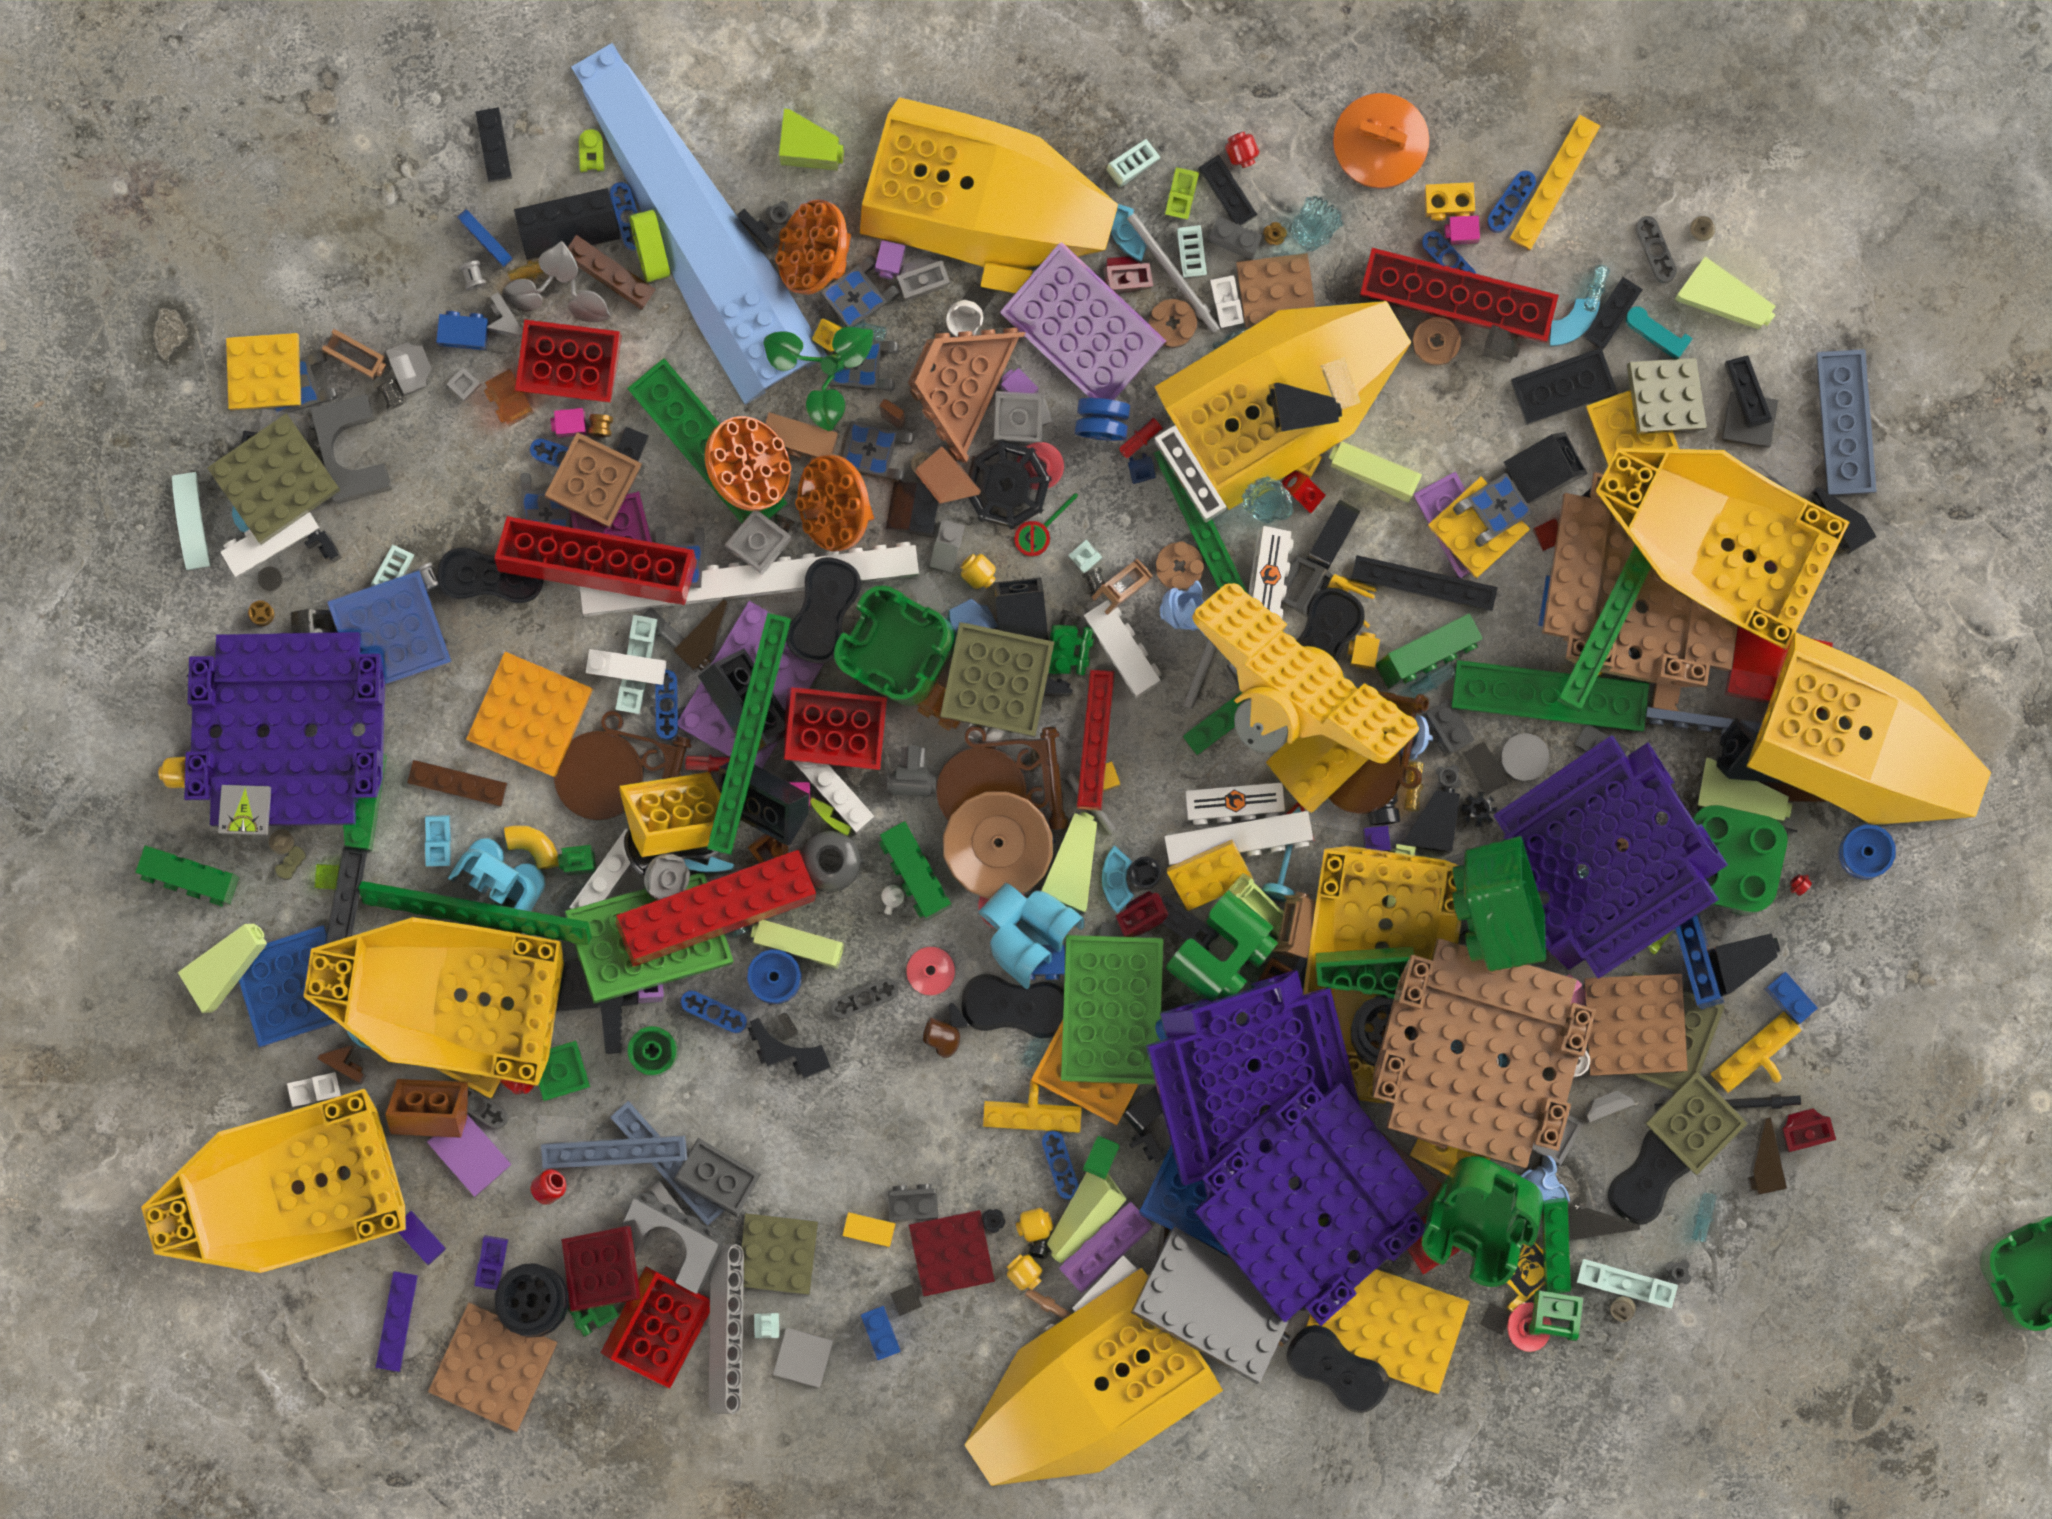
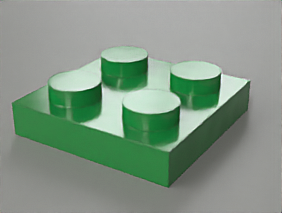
M577 1041L550 1048L549 1059L538 1084L544 1102L591 1087Z

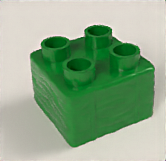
M1518 836L1467 849L1464 853V865L1453 867V877L1457 891L1453 892V902L1458 920L1467 919L1470 932L1466 933L1465 937L1471 961L1484 959L1486 968L1490 972L1546 961L1545 913L1522 837Z

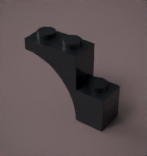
M760 1018L750 1021L751 1027L748 1028L752 1041L757 1040L760 1049L756 1051L761 1064L766 1063L768 1067L795 1057L797 1061L792 1063L797 1076L802 1074L804 1079L831 1069L822 1045L811 1048L791 1047L773 1038L764 1028Z

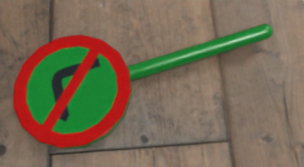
M1074 493L1044 524L1037 521H1028L1020 525L1014 537L1018 550L1024 555L1031 557L1039 556L1045 552L1050 543V534L1047 527L1078 497V494Z

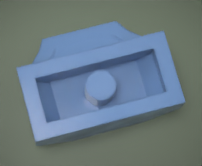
M973 599L948 611V621L954 627L956 634L959 622L991 629L998 628L988 606L980 605Z

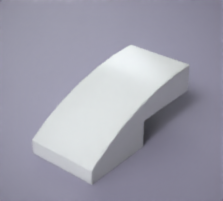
M1234 275L1211 279L1210 284L1220 328L1244 323Z
M336 1072L286 1084L291 1108L341 1096Z

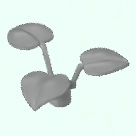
M563 241L543 252L539 258L540 268L547 275H550L540 288L536 289L535 284L531 280L516 279L508 283L502 291V294L510 303L520 309L530 311L541 306L543 299L539 293L547 287L554 277L560 282H568L570 280L571 296L573 299L569 301L568 308L574 316L587 322H600L611 316L607 304L597 293L584 290L580 291L577 295L575 281L578 267L573 255Z

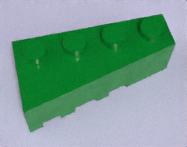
M1469 613L1388 653L1376 663V667L1389 690L1402 682L1407 684L1417 678L1416 675L1421 672L1427 674L1438 668L1437 664L1443 661L1447 664L1457 659L1458 656L1456 654L1462 651L1467 654L1477 649V643L1483 637Z
M383 753V779H384L385 766H386V760H387V755H385L384 753ZM383 779L377 798H358L355 825H343L345 846L367 851L373 850Z
M904 821L880 834L882 840L878 844L884 855L889 853L893 859V862L889 864L895 875L901 874L905 883L901 885L908 897L912 895L917 904L913 905L919 918L924 916L926 921L952 908L951 902L946 897L942 886L921 852L906 822Z
M146 845L135 872L141 875L140 880L154 884L155 880L163 882V887L177 892L178 888L187 890L186 895L200 899L202 895L210 898L209 903L223 907L224 903L231 904L240 878L233 873L223 872L214 867L202 865L193 860L178 857Z
M1413 947L1316 953L1317 984L1322 987L1346 991L1355 990L1361 991L1363 994L1372 995L1374 993L1394 998L1399 978L1410 956L1414 955Z

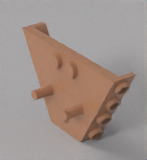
M1018 328L1003 329V334H995V329L981 330V335L976 336L972 335V331L958 332V337H950L949 333L935 334V339H927L908 380V384L911 387L909 391L916 401H920L924 407L922 409L924 415L929 421H933L937 427L935 429L937 435L942 441L947 442L950 447L948 451L956 461H968L967 451L1014 347L1019 337H1024L1026 332H1018ZM933 364H934V370H933L932 372H930V370H931V368H932V366H933Z

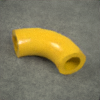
M530 826L504 827L508 850L523 849L528 851L534 857L537 869L540 870L559 866L555 845L542 831Z

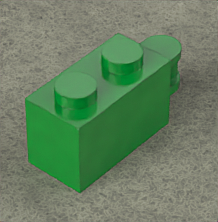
M591 845L561 848L562 854H558L559 869L568 876L594 873L596 871L595 851Z

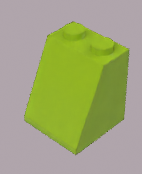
M784 108L779 149L781 165L838 171L839 164H843L844 145H840L839 137L794 111Z

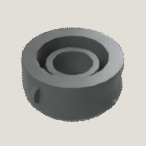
M837 831L817 833L805 843L802 852H800L813 886L825 892H837L850 886L856 880L861 864H864V860L861 858L854 841L847 835ZM827 850L837 851L842 857L841 867L835 872H825L819 866V858Z

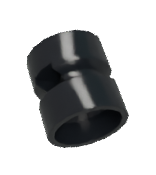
M1397 792L1385 806L1368 813L1369 825H1387L1400 822L1399 808L1395 807V803L1398 802Z
M1147 856L1136 859L1132 863L1129 872L1131 883L1141 890H1150L1155 887L1161 876V868L1158 862Z

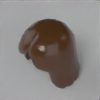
M930 1017L924 1028L923 1042L935 1048L937 1054L942 1058H949L958 1050L961 1038L959 1030L948 1023Z

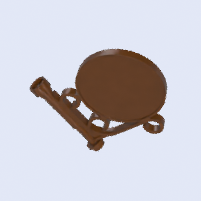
M1377 691L1387 701L1393 702L1404 714L1414 719L1416 718V713L1420 714L1428 710L1429 699L1423 694H1418L1415 698L1396 695L1395 693ZM1413 738L1404 746L1403 756L1400 750L1387 763L1367 760L1328 797L1329 800L1344 811L1366 814L1385 806L1394 797L1400 784L1409 789L1418 787L1422 781L1421 771L1418 768L1408 766ZM1407 770L1413 771L1415 774V779L1410 784L1406 782Z
M606 712L601 719L602 727L606 731L587 732L571 740L554 778L556 791L564 805L580 817L596 821L615 818L625 813L619 791L620 786L643 782V767L653 772L664 768L662 779L681 776L680 771L686 748L691 749V740L677 736L676 740H673V745L676 746L659 743L651 738L610 729L606 726V720L609 716L618 717L619 724L617 727L619 730L622 729L624 720L618 712ZM620 736L655 744L662 750L665 763L656 767L648 766V756L657 754L658 751L655 749L648 750L640 759L633 746Z
M972 725L967 728L965 742L970 747L959 751L945 763L937 781L936 793L938 804L948 821L950 816L967 799L984 792H1010L1028 799L1037 809L1043 808L1049 801L1050 811H1052L1049 818L1050 829L1058 830L1069 827L1068 816H1065L1063 808L1059 763L1057 762L1055 738L1060 735L1056 727L1042 728L1040 739H1009L985 742L987 734L983 727ZM974 730L981 732L983 742H972L969 739V733ZM1024 744L1032 747L1040 757L1031 765H1025L1021 761V756L1029 752L1028 747L1019 751L1017 761H1015L1005 752L992 746ZM1041 763L1045 799L1042 803H1035L1031 799V795L1036 791H1042L1043 787L1034 786L1026 794V782L1020 768L1032 770Z

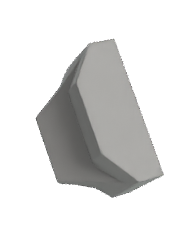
M929 256L904 264L901 275L897 276L905 300L918 298L950 284L942 260L935 261Z
M409 342L386 350L404 396L427 387L426 379L432 368L422 345H411Z
M1617 1090L1592 1100L1584 1116L1587 1123L1635 1105L1632 1097L1624 1095Z

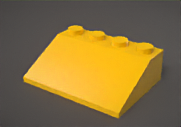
M1320 734L1304 738L1299 736L1291 744L1286 742L1266 763L1302 807L1312 813L1369 759Z
M698 773L620 786L619 791L632 839L641 857L708 846L721 796L710 773Z

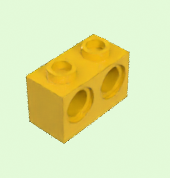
M1474 182L1425 185L1426 218L1431 217L1432 221H1442L1449 216L1474 215ZM1464 197L1467 199L1468 205L1460 207L1456 204L1455 199ZM1440 198L1443 200L1444 206L1442 208H1435L1431 200Z

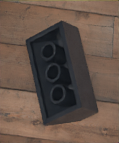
M608 188L514 209L526 260L540 258L543 252L561 241L568 248L576 235L592 246L620 239Z
M745 648L715 662L698 675L735 735L737 734L754 667V662ZM772 693L757 753L784 738L785 710L774 693Z
M729 762L719 767L718 789L720 793L722 792ZM754 764L740 820L788 846L794 840L809 814V794Z

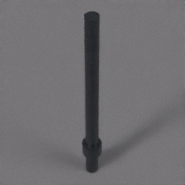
M1771 1094L1770 1097L1725 1099V1101L1733 1109L1756 1107L1782 1109V1106L1801 1105V1096ZM1654 1103V1111L1656 1112L1663 1103Z

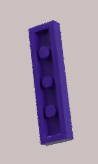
M393 1271L375 1368L401 1372L418 1275Z

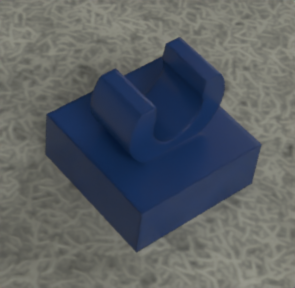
M1142 453V459L1134 461L1133 456L1129 458L1128 467L1133 484L1156 478L1151 456L1147 457L1145 453Z

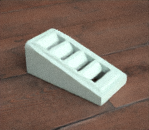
M1145 139L1110 162L1106 171L1118 187L1121 188L1157 162L1161 157L1148 140ZM1143 149L1150 159L1146 160L1140 150ZM1133 155L1136 156L1141 165H1138V163L1132 157ZM1125 161H1127L1129 165L1132 167V171H1130V169L1124 163Z
M1201 225L1177 228L1183 278L1207 275ZM1197 235V238L1183 240V236ZM1198 244V248L1186 250L1184 248L1187 245ZM1199 254V258L1186 260L1187 255ZM1200 264L1201 268L1187 269V265Z
M392 544L371 586L391 580L383 576L384 573L395 578L405 575L414 554ZM393 555L405 560L404 564L392 559ZM388 565H393L399 568L400 571L398 572L394 569H391L388 567Z

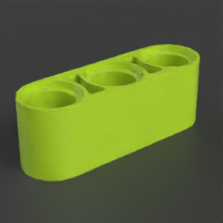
M654 210L630 215V226L646 283L670 277V269Z

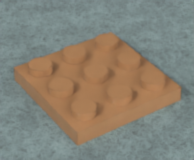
M1308 253L1236 262L1245 331L1278 310L1315 307Z
M577 432L545 493V498L610 529L642 467V463Z

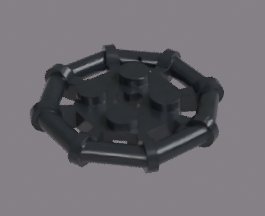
M1003 439L982 453L972 456L968 476L976 485L980 468L985 471L982 484L976 486L980 491H983L989 502L984 507L978 495L968 497L979 516L978 520L1002 525L1013 530L1016 529V526L1038 513L1042 514L1049 482L1052 481V478L1041 463L1035 448L1005 442ZM1007 452L1023 457L1019 463L1007 460ZM999 454L1000 460L994 465L988 466L985 461ZM1029 461L1038 477L1031 478L1030 473L1026 470L1025 465ZM1007 478H1010L1013 487L1009 488L1008 491H1004L1001 481H1006ZM1032 484H1039L1035 501L1029 498ZM1025 502L1029 508L1015 516L1013 509ZM994 506L1007 509V517L991 513Z

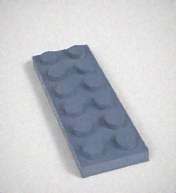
M1865 349L1817 352L1816 361L1827 493L1832 496L1876 493Z

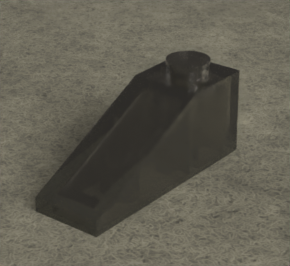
M1581 1204L1568 1206L1569 1240L1640 1230L1639 1224L1589 1208L1581 1209Z

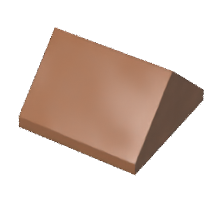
M940 447L916 468L915 473L939 503L980 494L979 488L943 447Z

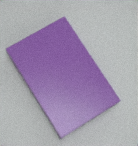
M468 1114L461 1138L433 1136L427 1141L474 1197L512 1165Z

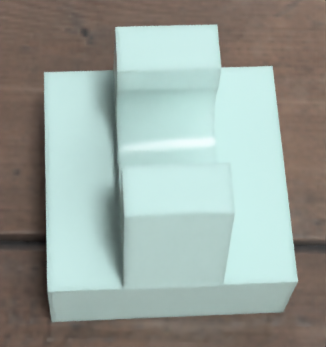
M1087 540L1068 555L1084 574L1102 559V556Z
M779 1313L754 1314L755 1338H779Z

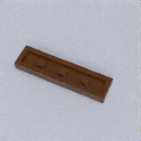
M576 235L568 246L577 267L640 310L645 307L656 289L579 236Z
M417 760L412 762L407 782L411 785L502 807L508 785L505 782Z

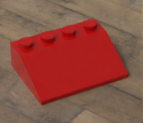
M524 319L515 391L611 403L620 355L621 332Z
M1737 626L1732 668L1728 673L1724 695L1769 704L1789 646L1785 650ZM1813 639L1827 646L1833 647L1832 642ZM1818 708L1816 713L1820 714L1823 708Z
M796 687L788 688L785 709L784 760L880 770L887 698Z
M645 1266L638 1279L641 1299L626 1302L600 1353L670 1389L710 1313V1299L700 1293L696 1294L675 1283V1280Z

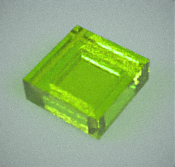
M316 864L314 888L335 890L339 865Z

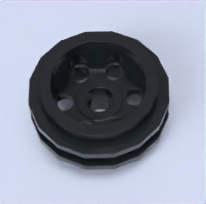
M1378 995L1365 1001L1356 1011L1350 1028L1351 1044L1354 1050L1364 1062L1373 1067L1376 1066L1383 1040L1381 1035L1386 1029L1394 998H1388L1386 995ZM1385 1013L1386 1018L1381 1020L1377 1017V1014ZM1371 1024L1374 1030L1367 1032L1365 1025ZM1408 1026L1404 1033L1412 1041L1416 1037V1030ZM1374 1041L1375 1044L1378 1046V1049L1372 1046L1371 1042Z
M536 1263L521 1264L509 1270L499 1281L495 1292V1310L500 1322L511 1332L528 1338L543 1337L555 1331L565 1320L569 1309V1294L564 1279L553 1269ZM540 1279L544 1282L542 1288H538L536 1285ZM525 1282L527 1287L521 1291L519 1287ZM536 1296H538V1299L536 1300V1302H537L538 1305L533 1308V1306H532V1305L534 1304V1299H533V1298L536 1297ZM514 1299H518L519 1305L514 1308ZM524 1313L529 1314V1320L527 1322L522 1321V1315Z

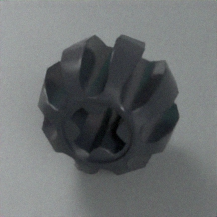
M1477 791V799L1472 794H1469L1465 799L1470 805L1462 804L1461 812L1466 811L1469 813V816L1464 818L1467 823L1471 819L1476 821L1474 827H1482L1481 820H1484L1489 825L1494 821L1489 816V813H1497V807L1490 806V803L1495 800L1491 795L1488 800H1485L1483 798L1484 792ZM1479 804H1482V810L1485 813L1481 812L1480 815H1477L1475 813L1476 809L1473 806L1477 807Z

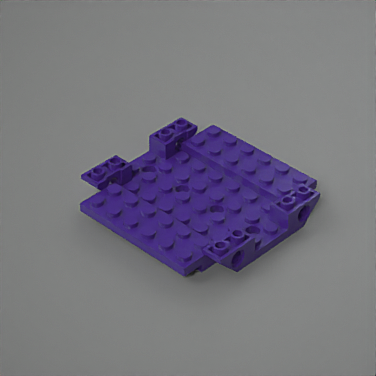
M359 632L216 634L215 660L213 656L189 657L187 704L192 707L191 752H186L184 800H210V826L219 827L222 785L270 786L269 826L355 825L358 798H377L383 779L385 678L381 654H360L361 634ZM358 724H363L365 726L364 734L354 736V727ZM264 725L269 726L270 732L268 736L264 738L259 737V728ZM309 725L317 726V733L313 737H307L305 734L306 728ZM215 726L222 728V734L218 738H212L210 735L211 729Z
M1612 735L1493 815L1505 833L1503 836L1505 839L1502 841L1518 836L1522 837L1538 893L1544 890L1550 896L1549 902L1542 904L1545 913V944L1548 951L1568 970L1586 960L1597 979L1614 970L1717 902L1719 899L1705 877L1708 879L1728 866L1702 824L1696 825L1671 786L1675 782L1649 742L1629 754L1627 758ZM1660 811L1668 815V822L1665 825H1660L1657 822L1656 816ZM1620 838L1628 841V849L1625 852L1617 848V841ZM1581 864L1586 865L1589 869V874L1586 878L1578 875L1577 869Z
M1293 970L1251 984L1252 989L1212 1002L1203 999L1160 1013L1165 1036L1170 1038L1148 1044L1146 1049L1181 1183L1184 1186L1203 1180L1201 1176L1211 1159L1260 1116L1259 1111L1263 1105L1271 1107L1284 1094L1309 1081L1314 1083L1322 1095L1340 1082L1359 1104L1330 988L1326 987L1302 995L1303 990L1298 971ZM1240 1012H1245L1247 1015L1246 1022L1242 1025H1237L1236 1016ZM1256 1058L1259 1062L1258 1068L1254 1071H1249L1248 1062ZM1263 1139L1259 1143L1261 1152H1266L1270 1147L1268 1139ZM1204 1182L1207 1197H1209L1211 1189Z
M1309 1081L1284 1094L1211 1159L1201 1176L1211 1189L1209 1192L1210 1196L1193 1210L1281 1321L1286 1322L1306 1304L1305 1308L1316 1322L1322 1326L1357 1294L1354 1288L1386 1259L1396 1260L1423 1235L1425 1223L1415 1211L1411 1210L1429 1193L1342 1083L1338 1082L1327 1093L1322 1095L1314 1083ZM1263 1139H1268L1270 1142V1147L1266 1152H1261L1259 1149V1143ZM1293 1176L1299 1178V1185L1296 1189H1291L1288 1184L1289 1179ZM1322 1213H1327L1329 1221L1325 1226H1320L1318 1223V1217ZM1351 1250H1356L1358 1258L1355 1262L1350 1263L1347 1255Z

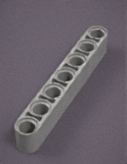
M736 1244L723 1245L711 1271L709 1407L716 1414H735L740 1410L742 1403L744 1253L742 1248Z

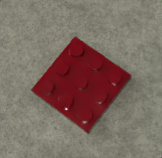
M980 1210L909 1225L923 1297L995 1282Z
M631 1226L561 1239L571 1312L641 1299Z

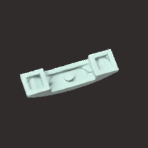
M192 472L173 475L172 486L175 512L186 570L211 567L200 508L197 474Z
M633 615L627 655L652 658L657 619ZM622 679L615 710L640 714L647 683Z
M1586 1259L1582 1261L1577 1283L1671 1309L1678 1287L1677 1284Z

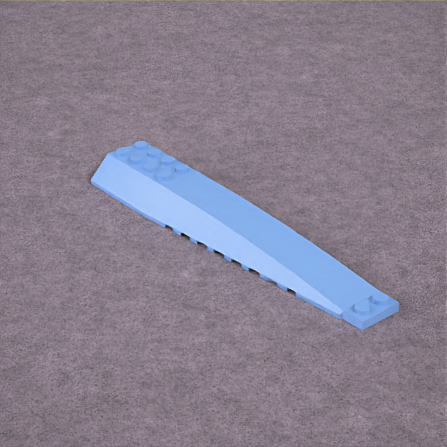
M613 43L573 65L571 68L583 87V93L641 211L654 210L672 275L697 326L743 403L746 405L765 394V389L804 366L809 368L817 363L797 359L796 366L791 370L780 371L775 369L768 361L763 341L767 335L779 331L794 333L802 340L804 345L799 355L826 357L827 354L822 346L812 340L814 333L777 271L631 68L624 63Z

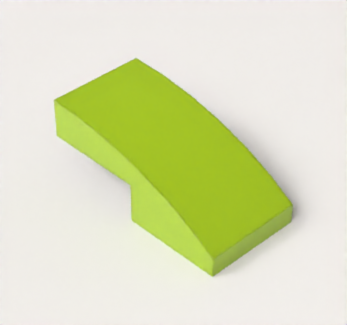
M1176 167L1165 215L1189 219L1199 172Z
M812 798L810 803L818 815L834 830L849 837L852 827L832 818L835 809Z

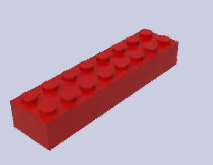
M1372 247L1359 297L1379 302L1387 301L1391 305L1546 343L1559 295Z
M510 516L506 517L495 555V562L499 572L685 605L697 564L695 553L692 549Z
M796 850L616 915L615 924L631 964L635 967L814 902L816 891L800 852Z

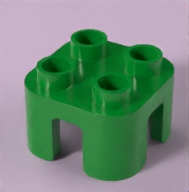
M883 585L872 587L862 595L856 606V609L861 612V617L851 635L849 636L844 632L840 635L834 650L835 661L844 673L878 693L902 705H917L930 695L953 653L956 639L955 629L937 611L914 602L896 589Z
M1710 805L1702 808L1692 816V819L1696 825L1702 824L1728 866L1707 879L1705 877L1719 899L1712 905L1731 909L1730 913L1741 916H1751L1766 909L1772 904L1777 894L1788 843L1786 830L1779 821L1769 816L1721 805Z
M1230 890L1212 908L1206 920L1209 927L1233 945L1235 951L1226 961H1219L1195 940L1188 939L1166 965V969L1202 999H1207L1210 1002L1215 1001L1216 998L1221 999L1239 993L1247 982L1246 979L1238 974L1239 970L1247 961L1256 968H1259L1278 944L1277 941L1269 936L1274 926Z
M1480 1156L1465 1157L1454 1165L1429 1205L1422 1237L1423 1249L1429 1258L1444 1265L1451 1255L1452 1246H1455L1469 1253L1473 1258L1469 1274L1472 1281L1486 1287L1501 1286L1508 1282L1515 1273L1522 1244L1532 1247L1537 1239L1543 1208L1542 1192L1534 1183Z
M2043 1216L1989 1242L1980 1256L1981 1271L2006 1320L2013 1327L2024 1331H2042L2052 1327V1216Z

